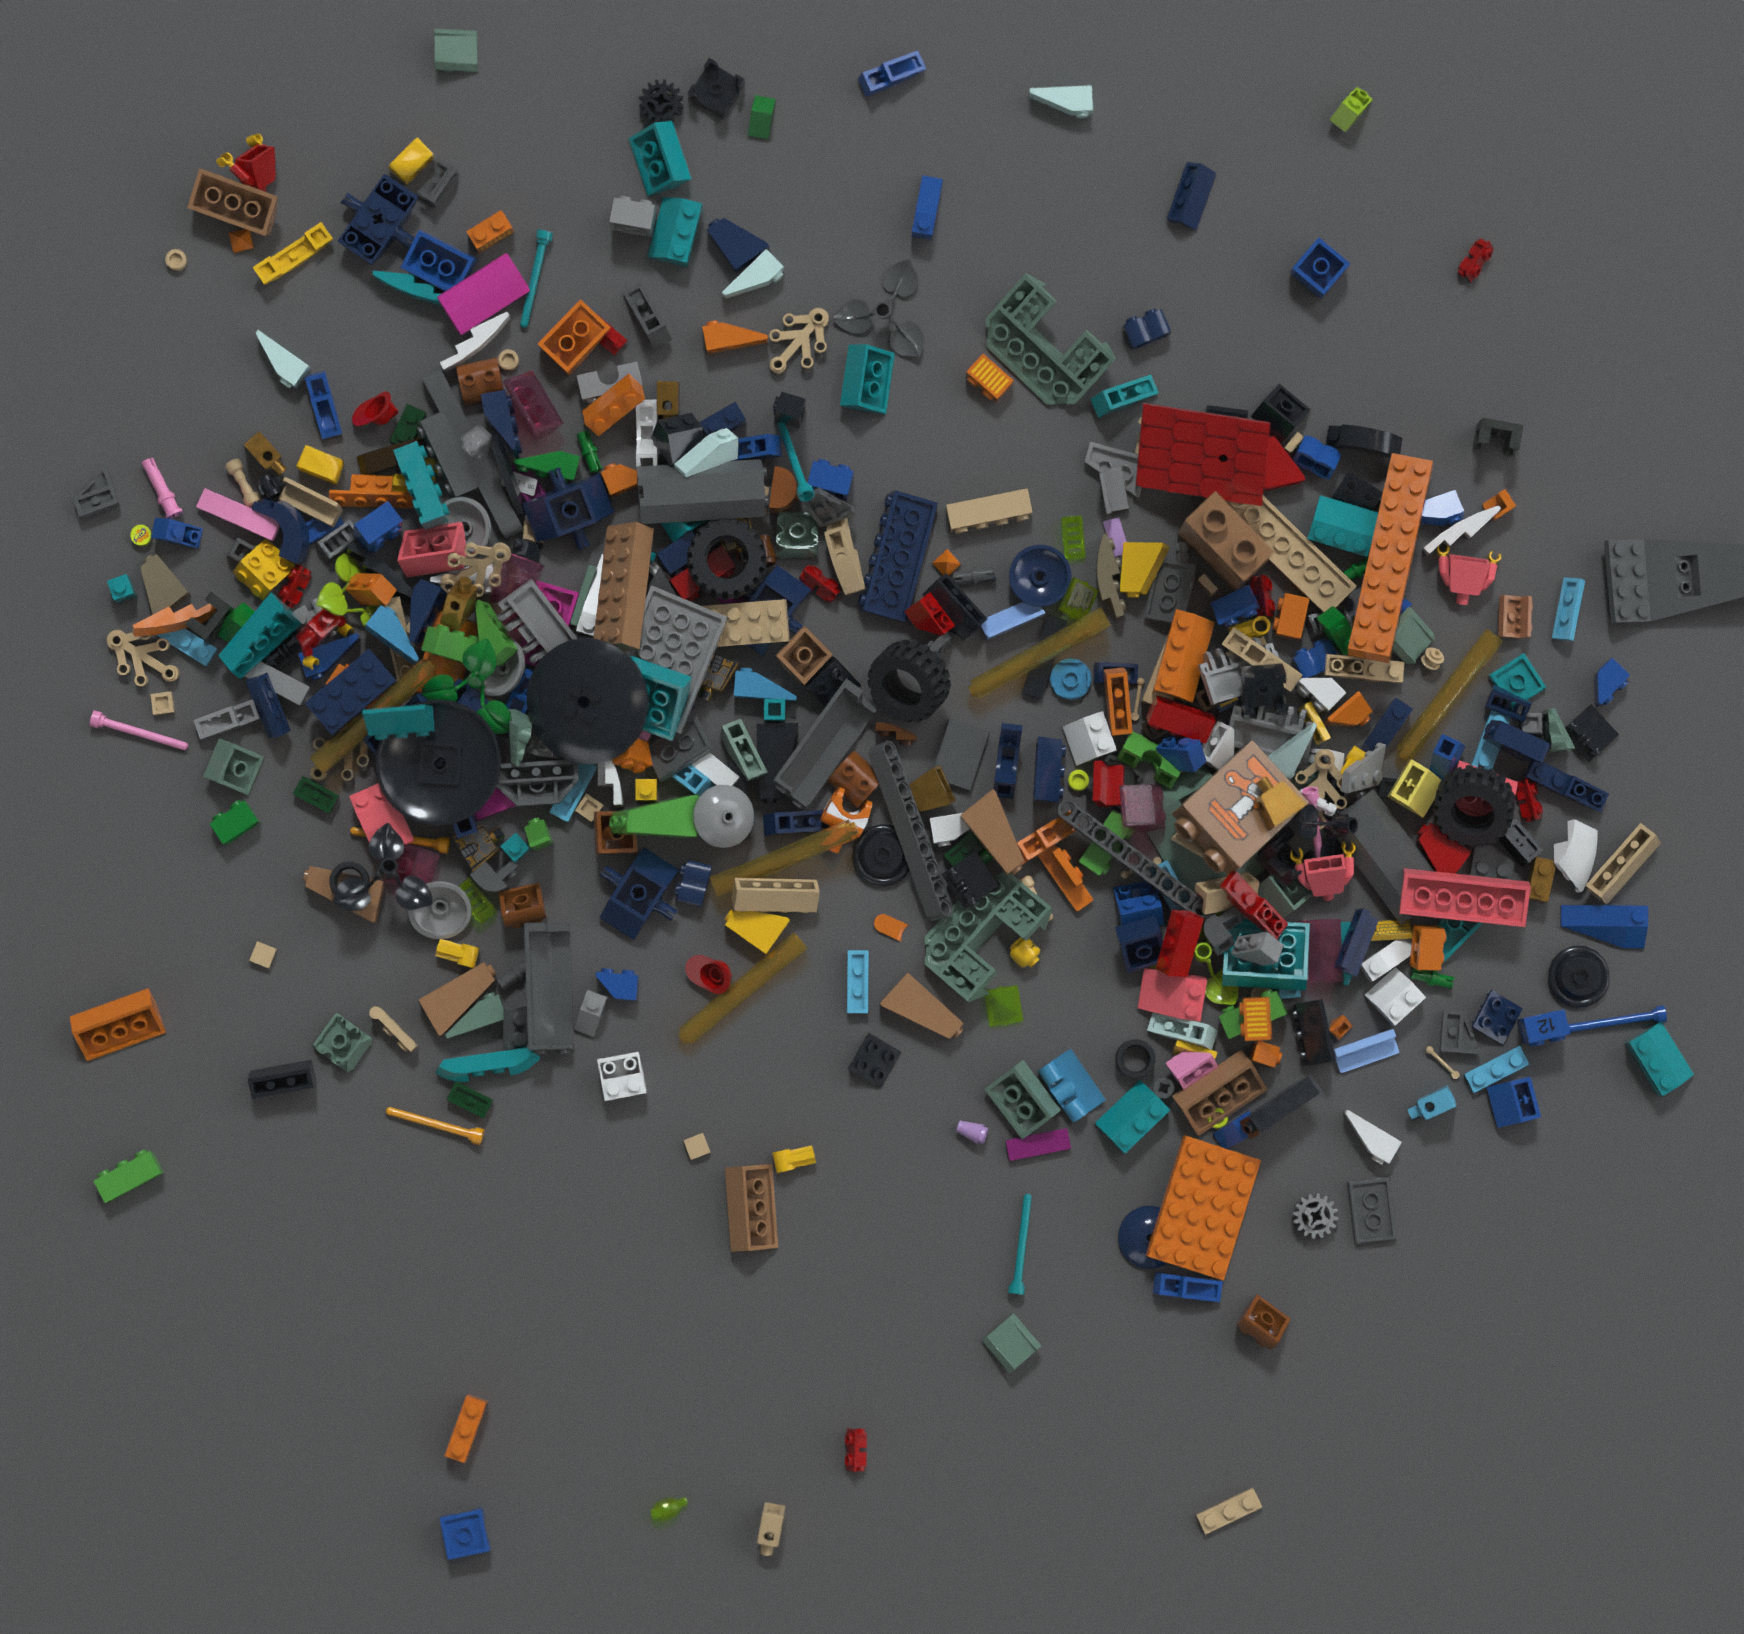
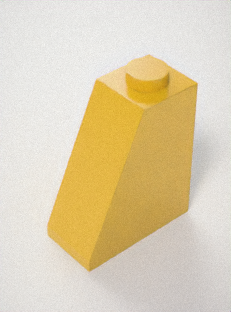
M1123 542L1120 592L1127 594L1128 598H1139V595H1146L1169 551V545L1164 543Z
M732 909L724 919L727 921L726 927L765 954L768 953L790 922V919L783 916L757 911H733Z

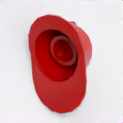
M384 391L360 404L352 415V423L355 426H363L370 422L380 426L387 424L398 414V409L391 401V394L388 391Z
M694 955L688 959L685 967L686 974L693 983L712 993L722 994L730 986L733 975L729 966L724 961L713 960L703 955Z

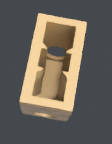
M764 1503L757 1541L758 1544H761L760 1554L771 1556L773 1547H778L785 1506Z

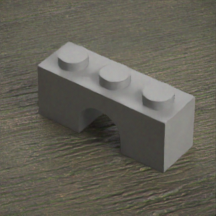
M638 362L617 366L619 372L618 379L610 385L603 384L599 380L597 371L577 375L583 403L587 402L590 405L628 373L643 386Z

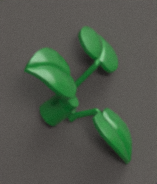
M488 638L470 645L464 651L462 661L471 673L462 683L454 686L453 678L442 674L432 677L424 684L422 694L428 700H449L456 702L458 697L455 690H459L465 684H469L470 687L475 689L480 688L482 708L477 713L487 721L494 733L502 734L510 731L509 721H511V716L507 706L496 700L489 701L485 705L484 689L486 686L484 682L487 676H490L495 671L497 665L496 654Z

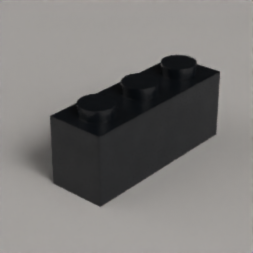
M781 391L780 397L776 396L773 404V415H776V421L800 428L806 411V399Z
M947 573L937 579L922 594L926 596L931 592L955 625L953 627L955 633L963 640L970 637L988 620Z
M312 1060L251 1070L247 1080L251 1097L255 1099L314 1088L316 1076Z

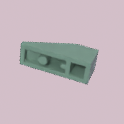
M738 719L723 725L720 737L729 755L746 779L750 781L767 774V770L742 720Z
M494 992L482 996L483 1000L479 1001L446 1034V1038L450 1039L503 1021L504 1005L501 996H495Z

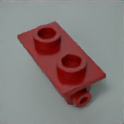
M1481 238L1478 241L1476 240L1468 252L1469 255L1473 256V259L1465 256L1458 266L1457 273L1462 277L1466 275L1470 283L1479 276L1483 264L1493 254V247L1489 240L1487 242Z
M609 325L611 329L599 343L615 356L628 340Z
M810 564L803 569L804 571L798 577L811 590L818 585L819 589L816 591V594L826 602L832 603L836 598L835 595L842 591L835 580L826 578L818 567L811 566Z
M301 565L291 568L288 574L289 580L286 586H282L278 594L279 599L284 604L287 601L286 605L292 609L294 606H297L303 594L297 590V587L305 589L312 577L310 575L312 571L306 568L301 571L303 568Z
M1267 575L1251 577L1250 586L1255 596H1260V599H1257L1260 609L1256 610L1258 613L1256 614L1257 617H1265V614L1266 616L1274 617L1275 602L1271 599L1270 591L1273 589L1271 579Z
M1525 779L1526 784H1524V780L1517 781L1516 794L1518 801L1526 799V803L1519 805L1522 819H1525V822L1533 821V816L1535 820L1542 819L1543 808L1541 803L1537 801L1536 794H1538V788L1536 783L1530 779Z
M847 1428V1433L845 1434L847 1454L844 1458L846 1470L852 1472L864 1471V1467H867V1452H859V1448H867V1433H865L864 1428Z

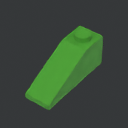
M477 600L475 601L479 641L484 638L489 639L496 654L497 665L502 666L518 651V648L504 629L501 621L497 620V615L491 605Z
M538 817L527 822L528 825L524 828L530 848L537 851L554 844L544 819L540 820Z

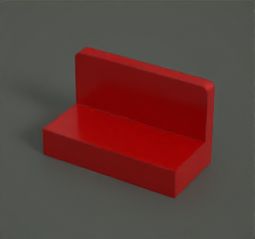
M1094 761L1093 802L1099 807L1122 806L1124 797V766H1107L1103 761Z

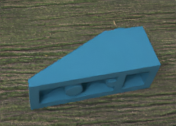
M380 605L366 623L365 630L416 666L419 658L398 617L395 616L396 612L390 607L384 608Z
M740 668V671L735 673L734 698L758 700L785 699L786 702H797V696L757 672H753L751 668Z

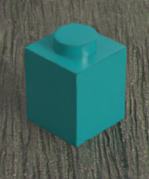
M124 574L107 581L115 602L120 603L137 596L129 575Z
M764 699V722H785V699Z
M517 833L513 834L500 846L515 863L532 850Z

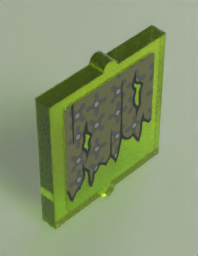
M1072 577L1059 611L1068 615L1070 619L1085 623L1098 590L1088 585V582Z

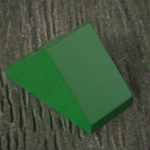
M755 95L751 109L748 136L768 140L776 99Z
M242 602L227 616L218 636L229 643L255 611Z

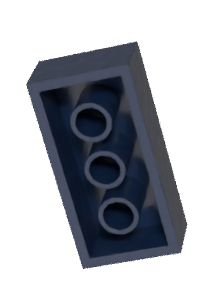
M368 649L305 702V704L335 737L363 713L362 710H367L399 682L375 654Z

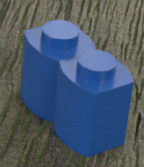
M1305 435L1295 453L1293 461L1299 467L1311 470L1321 478L1330 479L1342 454L1331 446L1323 445L1316 438Z
M1323 638L1313 643L1314 648L1310 650L1302 648L1294 653L1295 657L1291 660L1296 670L1302 674L1301 678H1311L1325 671L1326 654L1338 655L1331 640L1325 642Z

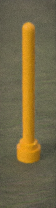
M352 827L350 829L352 835L367 837L363 828ZM413 836L415 841L409 843L433 847L439 853L448 854L450 837L441 836V838L429 839Z
M386 1108L387 1115L467 1137L471 1143L480 1145L482 1142L484 1129L476 1127L469 1130L396 1108Z

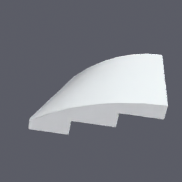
M612 760L597 763L598 786L614 787V806L624 807L620 781Z
M1574 819L1568 821V841L1554 844V864L1563 873L1566 880H1571L1574 883L1575 891L1579 893L1583 892L1594 865L1598 830Z

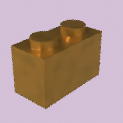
M1535 857L1532 860L1527 881L1531 886L1529 900L1541 903L1549 901L1556 867L1554 860Z

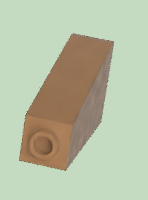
M992 789L963 812L960 818L1006 875L1010 873L1015 875L1023 868L1021 864L1024 862V859L995 790Z
M309 866V870H305L303 882H306L305 886L333 901L335 895L329 886V877L332 870ZM341 873L338 877V885L348 877H356L360 880L362 878L361 876ZM377 880L368 890L371 896L370 903L364 909L352 912L370 922L377 923L386 882Z
M483 962L419 999L439 1036L445 1035L495 983L494 976L497 974L491 964L487 966Z
M909 973L902 978L880 1003L882 1007L948 1039L952 1036L956 1039L964 1030L961 1027L964 1023Z

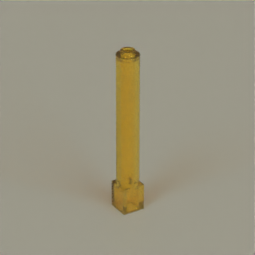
M1100 607L1073 624L970 680L971 685L968 688L973 697L978 696L980 699L1079 643L1111 627V624Z
M1488 629L1483 631L1467 655L1396 747L1397 755L1401 759L1407 761L1408 759L1413 760L1484 665L1503 643L1502 639Z
M422 658L365 710L400 707L422 688L429 679L437 674L435 671L437 666L430 659L426 661ZM363 712L309 757L322 773L329 772L368 735Z
M848 819L737 867L711 876L710 880L717 897L723 896L733 891L734 878L767 877L857 839L856 834L859 833L856 823H851Z
M795 932L730 985L726 992L719 994L678 1028L680 1030L678 1036L685 1044L690 1042L692 1045L808 948Z

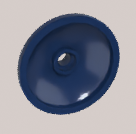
M1032 545L1023 549L1016 555L1010 566L1009 581L1014 594L1021 601L1031 606L1046 607L1055 604L1065 596L1071 584L1072 575L1068 560L1059 550L1048 545ZM1041 574L1043 580L1037 581L1036 575Z
M1142 1206L1136 1208L1123 1219L1118 1232L1119 1247L1125 1258L1138 1267L1154 1269L1167 1264V1262L1146 1256L1150 1243L1147 1240V1235L1153 1233L1160 1207Z

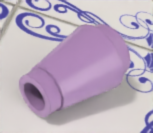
M960 1120L956 1132L976 1144H983L989 1128L984 1127V1124Z

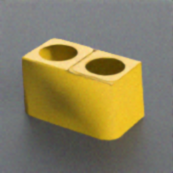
M417 137L390 163L388 168L390 172L408 185L434 159V155Z
M305 445L296 468L337 485L344 461Z

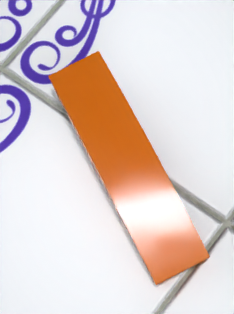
M190 604L173 613L171 608L167 607L134 624L132 634L136 637L179 631L188 628L186 623L190 618L193 617L198 622L203 623L209 620L216 613L217 609L211 604H207L195 610L194 606Z
M1069 810L1063 815L1068 816L1071 813V811ZM1059 817L1039 828L1034 833L1017 842L1024 859L1021 865L1076 832V830Z

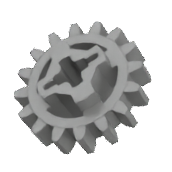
M1316 1193L1315 1198L1308 1194L1307 1200L1301 1197L1302 1204H1295L1298 1212H1292L1293 1215L1297 1216L1293 1223H1299L1297 1230L1304 1229V1236L1311 1233L1312 1239H1315L1316 1234L1323 1238V1232L1331 1234L1329 1228H1336L1333 1220L1339 1219L1334 1216L1338 1209H1332L1331 1207L1334 1202H1326L1328 1198L1326 1195L1320 1199V1193ZM1311 1202H1318L1315 1207L1309 1208L1306 1206ZM1325 1206L1329 1212V1219L1325 1217ZM1318 1210L1320 1219L1312 1221L1311 1212H1317ZM1302 1213L1306 1215V1225L1302 1221ZM1318 1224L1325 1225L1323 1228L1319 1230H1313V1228Z

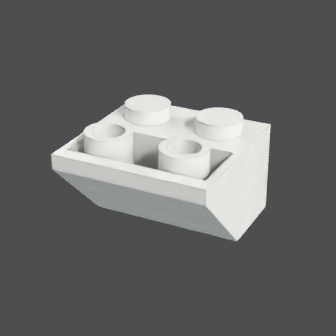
M1301 678L1295 685L1297 693L1304 699L1307 697L1318 713L1321 711L1324 714L1328 712L1346 694L1332 678Z
M639 1052L597 1059L605 1101L647 1093Z

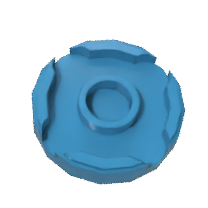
M1073 658L1064 659L1057 663L1050 676L1051 688L1055 694L1067 700L1079 699L1085 695L1090 688L1092 680L1088 667L1082 661Z

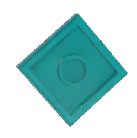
M1525 653L1488 675L1494 685L1525 700L1530 699L1547 688ZM1515 702L1511 703L1509 707L1511 710L1514 708Z

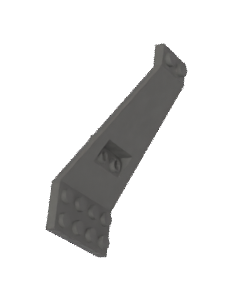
M1651 539L1604 541L1611 624L1651 622L1744 597V545Z

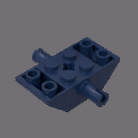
M384 174L364 202H361L349 192L345 195L346 199L343 197L341 204L356 214L338 239V243L371 265L386 253L394 240L410 249L415 237L402 228L410 218L419 196ZM382 218L383 223L381 224L378 222L376 224L375 220Z
M558 467L555 468L557 477L553 470L548 471L555 489L523 502L522 505L537 542L572 533L577 549H582L581 539L585 547L590 545L583 528L612 514L614 510L600 473L572 484H566L561 468ZM567 504L574 505L571 513L564 511Z
M777 565L757 590H752L747 596L745 594L741 597L747 602L786 599L789 631L796 634L803 625L793 619V615L810 593L811 588ZM773 642L746 645L761 656H764Z
M646 848L642 849L626 874L621 875L607 865L604 870L611 874V876L604 872L600 875L601 878L615 885L616 889L599 918L633 940L636 939L652 912L656 911L671 921L673 916L667 913V911L674 915L678 911L662 901V896L679 869ZM643 888L644 896L636 899L634 890Z

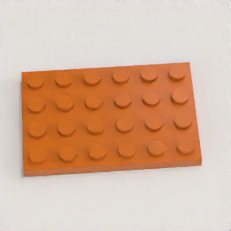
M1183 1135L1146 1256L1224 1280L1261 1160Z

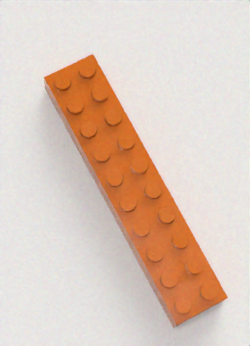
M1394 453L1391 455L1348 646V656L1390 663L1433 470V461Z

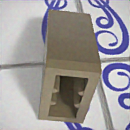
M151 554L143 560V565L140 569L152 614L167 607L173 610L191 595L157 554L153 556Z

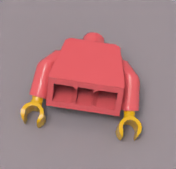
M1438 545L1436 553L1439 556V573L1444 584L1449 586L1450 592L1457 593L1456 603L1468 605L1470 595L1479 596L1481 591L1486 590L1495 580L1496 563L1501 559V554L1497 555L1496 560L1491 557L1492 551L1487 555L1486 559L1449 554L1450 548L1448 545H1446V552L1444 553L1440 552V546Z
M1344 841L1341 844L1345 857L1343 854L1304 859V863H1302V849L1299 848L1300 856L1295 857L1291 850L1290 857L1296 862V865H1294L1295 869L1302 871L1297 877L1299 883L1307 890H1312L1313 896H1322V899L1325 901H1331L1334 898V894L1342 893L1344 885H1347L1354 875V857H1352V853L1355 851V845L1352 841L1349 850L1345 849Z

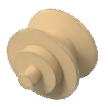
M1432 647L1427 648L1425 654L1421 656V662L1430 670H1437L1444 661V656L1440 650Z

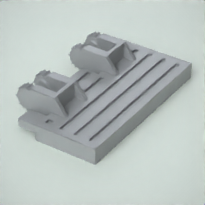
M532 578L498 603L503 610L497 616L498 621H504L514 612L518 614L517 617L505 625L504 629L506 631H511L524 622L523 625L517 628L528 642L522 647L523 653L530 652L539 644L542 645V648L529 658L531 663L540 660L554 647L564 642L578 639Z
M1252 638V640L1262 646L1259 638ZM1273 643L1263 645L1265 649L1279 658ZM1220 648L1215 650L1219 669L1216 668L1214 658L1209 651L1203 655L1205 663L1198 665L1211 705L1241 696V666H1252L1236 654L1227 656L1228 665L1224 652Z
M1234 704L1229 724L1234 729V747L1243 748L1253 740L1266 755H1270L1304 730L1303 726L1307 710L1302 709L1300 712L1298 725L1292 724L1294 707L1289 706L1285 725H1283L1284 716L1271 712H1266L1265 719L1262 720L1265 706H1258V715H1241L1242 706ZM1307 721V723H1306V728H1307L1309 725H1311L1312 722H1308V721ZM1313 735L1300 763L1307 764Z

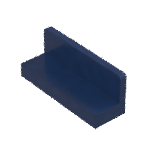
M1186 162L1167 220L1172 223L1184 224L1192 230H1196L1216 172L1202 163Z
M268 673L247 679L246 684L268 737L276 738L291 731Z
M1364 908L1355 910L1334 968L1354 977L1359 973L1378 923L1377 918L1370 916V911Z

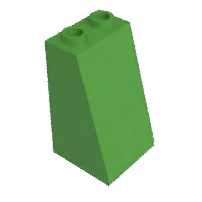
M699 795L681 796L613 812L609 821L611 834L680 839L697 837L693 824V809Z

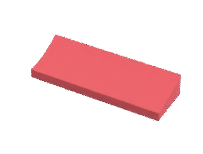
M1403 868L1399 914L1525 927L1531 886L1527 881Z

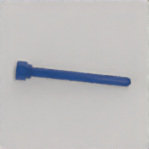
M1662 1005L1656 1006L1651 1012L1568 1024L1570 1032L1647 1020L1662 1023L1667 1022L1665 1006Z

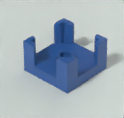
M483 1507L440 1517L448 1560L491 1550L490 1539L487 1537L484 1522L485 1514Z

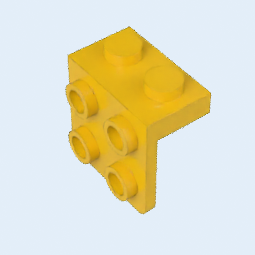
M268 539L263 540L246 555L233 571L237 579L243 582L262 601L290 573L291 568L295 567L290 560L279 556L280 550Z

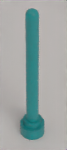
M537 229L535 238L537 239L536 243H538L528 286L530 291L527 292L520 321L522 328H527L529 324L545 248L552 241L553 233Z
M779 422L777 426L798 483L797 496L802 502L809 501L814 497L815 493L812 486L805 481L786 424Z
M1028 1193L1023 1197L1014 1279L1011 1281V1285L1008 1286V1293L1021 1295L1025 1293L1022 1275L1032 1196Z

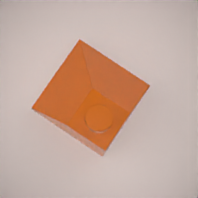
M1358 691L1324 720L1323 723L1331 726L1356 727L1358 724L1363 726L1371 719L1369 714L1373 711Z

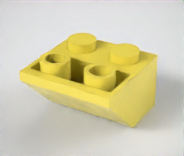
M1411 759L1405 765L1387 797L1424 818L1435 799L1436 790L1441 779L1429 769Z

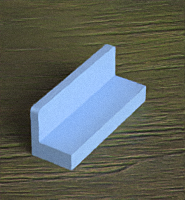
M1021 602L987 617L988 620L981 628L988 641L1043 617L1045 612L1041 607Z
M1394 1029L1333 1049L1340 1073L1398 1054L1399 1049L1394 1038L1396 1037Z

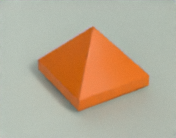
M242 229L229 233L233 253L254 248L250 230Z
M948 549L932 562L942 575L947 573L948 576L961 565Z
M1341 1015L1332 1020L1329 1030L1339 1041L1352 1028V1024L1344 1015Z

